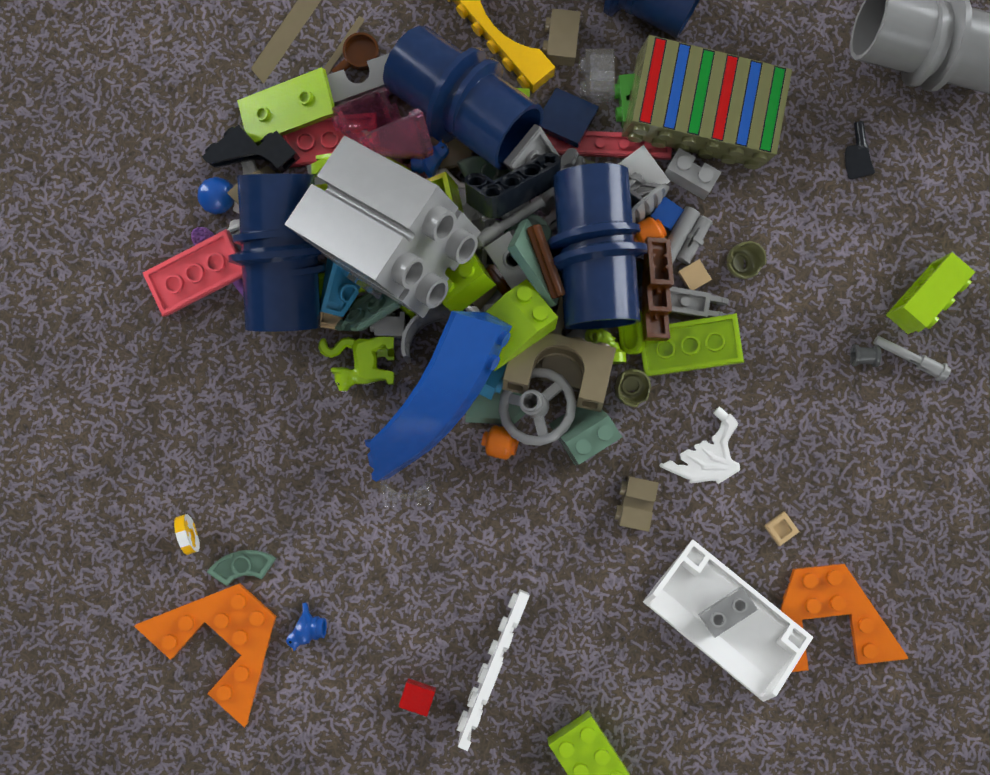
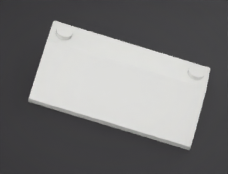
M693 539L643 601V603L763 702L777 696L813 639V636ZM743 587L758 610L714 638L698 614L737 588Z

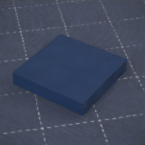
M555 88L543 109L541 128L545 134L578 148L594 120L599 106L559 88Z

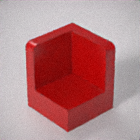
M408 678L399 707L427 717L436 687Z

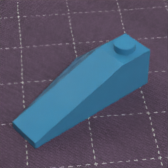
M327 258L320 312L344 317L359 294L358 291L364 282L336 265L329 258Z

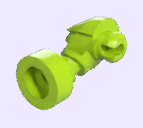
M604 329L586 330L585 340L587 342L596 344L602 342L616 348L613 364L627 363L626 352L620 348L618 342L614 341L616 338L610 332Z

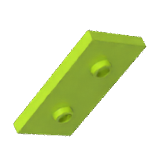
M322 67L237 100L244 130L257 145L261 144L262 138L268 133H274L277 130L283 136L337 115L326 70Z
M737 313L669 324V340H646L645 348L641 352L643 370L648 377L744 363Z

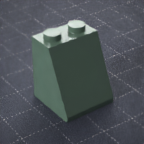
M576 407L575 418L571 426L558 440L573 464L580 465L622 438V435L609 415L603 410L597 412ZM565 414L549 424L552 431L560 425Z

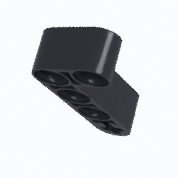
M554 153L543 154L494 181L482 173L469 174L465 177L466 203L485 217H501L553 188V176L558 171H561V158Z

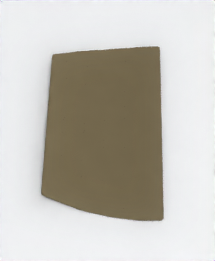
M297 0L251 67V70L263 84L321 0ZM360 16L357 18L325 65L324 69L327 75L342 55L345 40L359 30L365 21L364 18Z

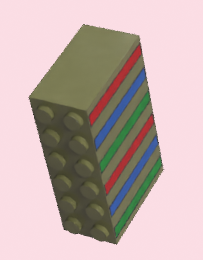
M652 35L648 36L637 55L634 70L635 76L629 96L630 101L622 137H627L629 141L635 143L648 142L656 148H674L676 152L681 148L688 153L698 154L700 158L711 159L713 157L721 159V162L725 164L739 163L743 164L745 168L753 170L761 168L777 155L792 69Z

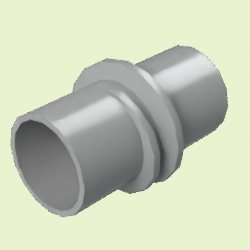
M864 0L851 33L850 51L854 60L900 71L902 81L909 87L921 85L923 90L932 92L938 91L947 83L990 94V12L971 7L970 0Z

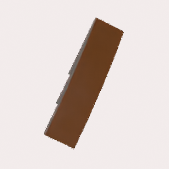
M647 237L645 243L647 244L648 251L644 254L642 277L643 340L667 341L670 339L668 315L672 312L670 288L674 285L670 238Z

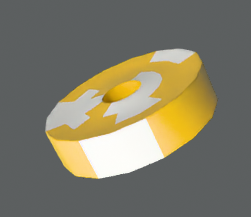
M188 514L176 517L174 528L181 550L186 555L199 552L200 542L192 518Z

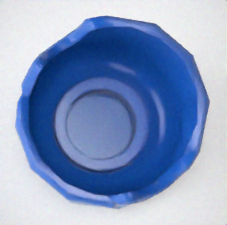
M220 177L208 178L198 188V202L206 212L216 215L225 213L235 202L227 193L234 186L227 179Z

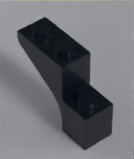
M239 124L236 127L229 128L218 143L209 145L202 156L214 168L257 159L265 160L272 163L281 173H284L300 159L298 154L277 130L274 133L271 132L265 135L258 146Z

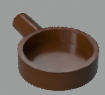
M364 32L350 35L343 44L345 59L335 66L331 72L334 73L343 69L346 71L350 67L360 71L368 70L367 61L379 57V48L376 40Z

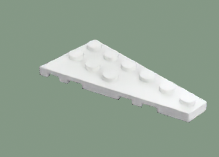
M521 589L518 595L512 594L508 607L511 608L508 618L503 616L498 627L501 635L498 641L493 639L488 654L492 656L488 664L483 663L478 674L477 682L480 684L478 688L473 686L467 704L469 710L468 712L463 710L458 721L457 731L460 732L458 747L468 751L471 744V730H475L478 727L483 712V705H486L503 664V653L509 649L514 634L512 632L514 628H517L530 596L528 592Z

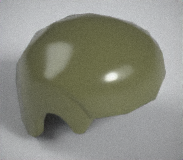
M753 241L741 242L729 251L726 265L728 271L736 278L742 280L753 278L766 265V252L759 243Z
M632 368L623 371L618 375L614 384L616 397L624 405L638 407L639 404L648 400L651 390L650 378L641 370Z

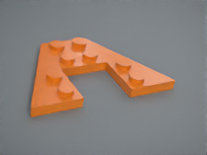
M845 564L796 568L792 570L790 582L785 590L780 610L800 627L803 628L802 620L849 614L856 664L908 659V656ZM806 650L792 672L809 670Z
M241 583L134 626L171 660L204 623L209 625L241 656L208 692V695L244 728L247 726L277 616Z

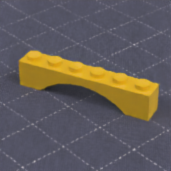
M452 0L457 6L458 14L463 19L468 18L472 23L471 27L475 34L479 37L482 35L488 41L486 44L493 54L498 53L503 59L502 64L509 72L513 70L518 76L517 81L522 88H529L534 93L554 76L555 66L540 49L519 44L501 33L486 15L481 0Z

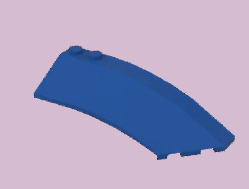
M451 312L433 356L418 384L387 425L373 439L365 440V445L370 448V452L367 455L369 465L374 468L371 474L374 481L389 479L432 450L453 429L481 392L492 370L498 366L500 352L510 339L511 334L509 332L512 325L487 312Z

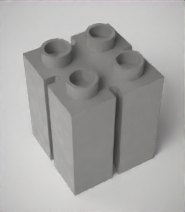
M343 136L317 175L319 179L328 184L327 189L324 191L311 184L284 225L310 245L317 248L323 255L342 269L424 318L429 309L440 305L447 295V281L449 278L445 275L446 269L449 268L455 272L459 264H464L472 258L477 249V237L480 231L462 211L458 210V207L438 185L356 141Z

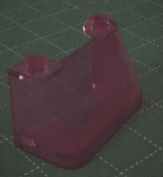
M385 87L332 108L334 114L332 123L337 132L341 131L346 137L384 157L424 160L433 156V147L423 112L417 108L408 112V116L401 117L397 104L390 103L388 97L390 93Z

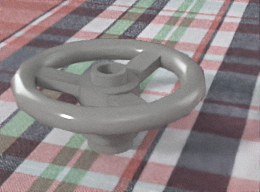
M534 368L532 378H547L554 383L542 393L537 390H527L521 396L513 394L512 391L503 390L500 395L498 411L502 426L512 438L525 445L542 446L556 441L568 431L575 418L577 401L572 386L563 375L548 368ZM563 391L567 402L565 416L560 425L548 433L544 416L549 411V401ZM509 404L519 406L524 413L534 418L538 436L527 435L516 428L509 415Z

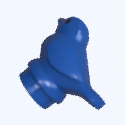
M441 139L436 146L427 147L425 151L418 150V152H412V172H418L419 174L424 172L428 178L435 176L442 161L449 154V147Z
M302 603V615L294 630L286 639L288 646L293 651H296L300 645L308 644L312 639L318 640L326 636V619L319 616L312 617L307 603Z

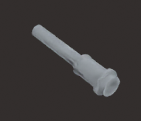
M542 197L534 200L501 222L495 221L480 231L477 237V248L479 250L485 249L486 245L504 235V231L544 207L546 204Z
M879 335L873 342L874 345H879L880 348L915 364L916 369L934 376L936 381H945L951 373V368L948 367L947 363L941 364L926 355L921 357Z

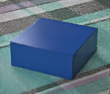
M663 197L662 202L653 210L649 217L655 220L659 219L664 228L671 230L684 209L667 197Z

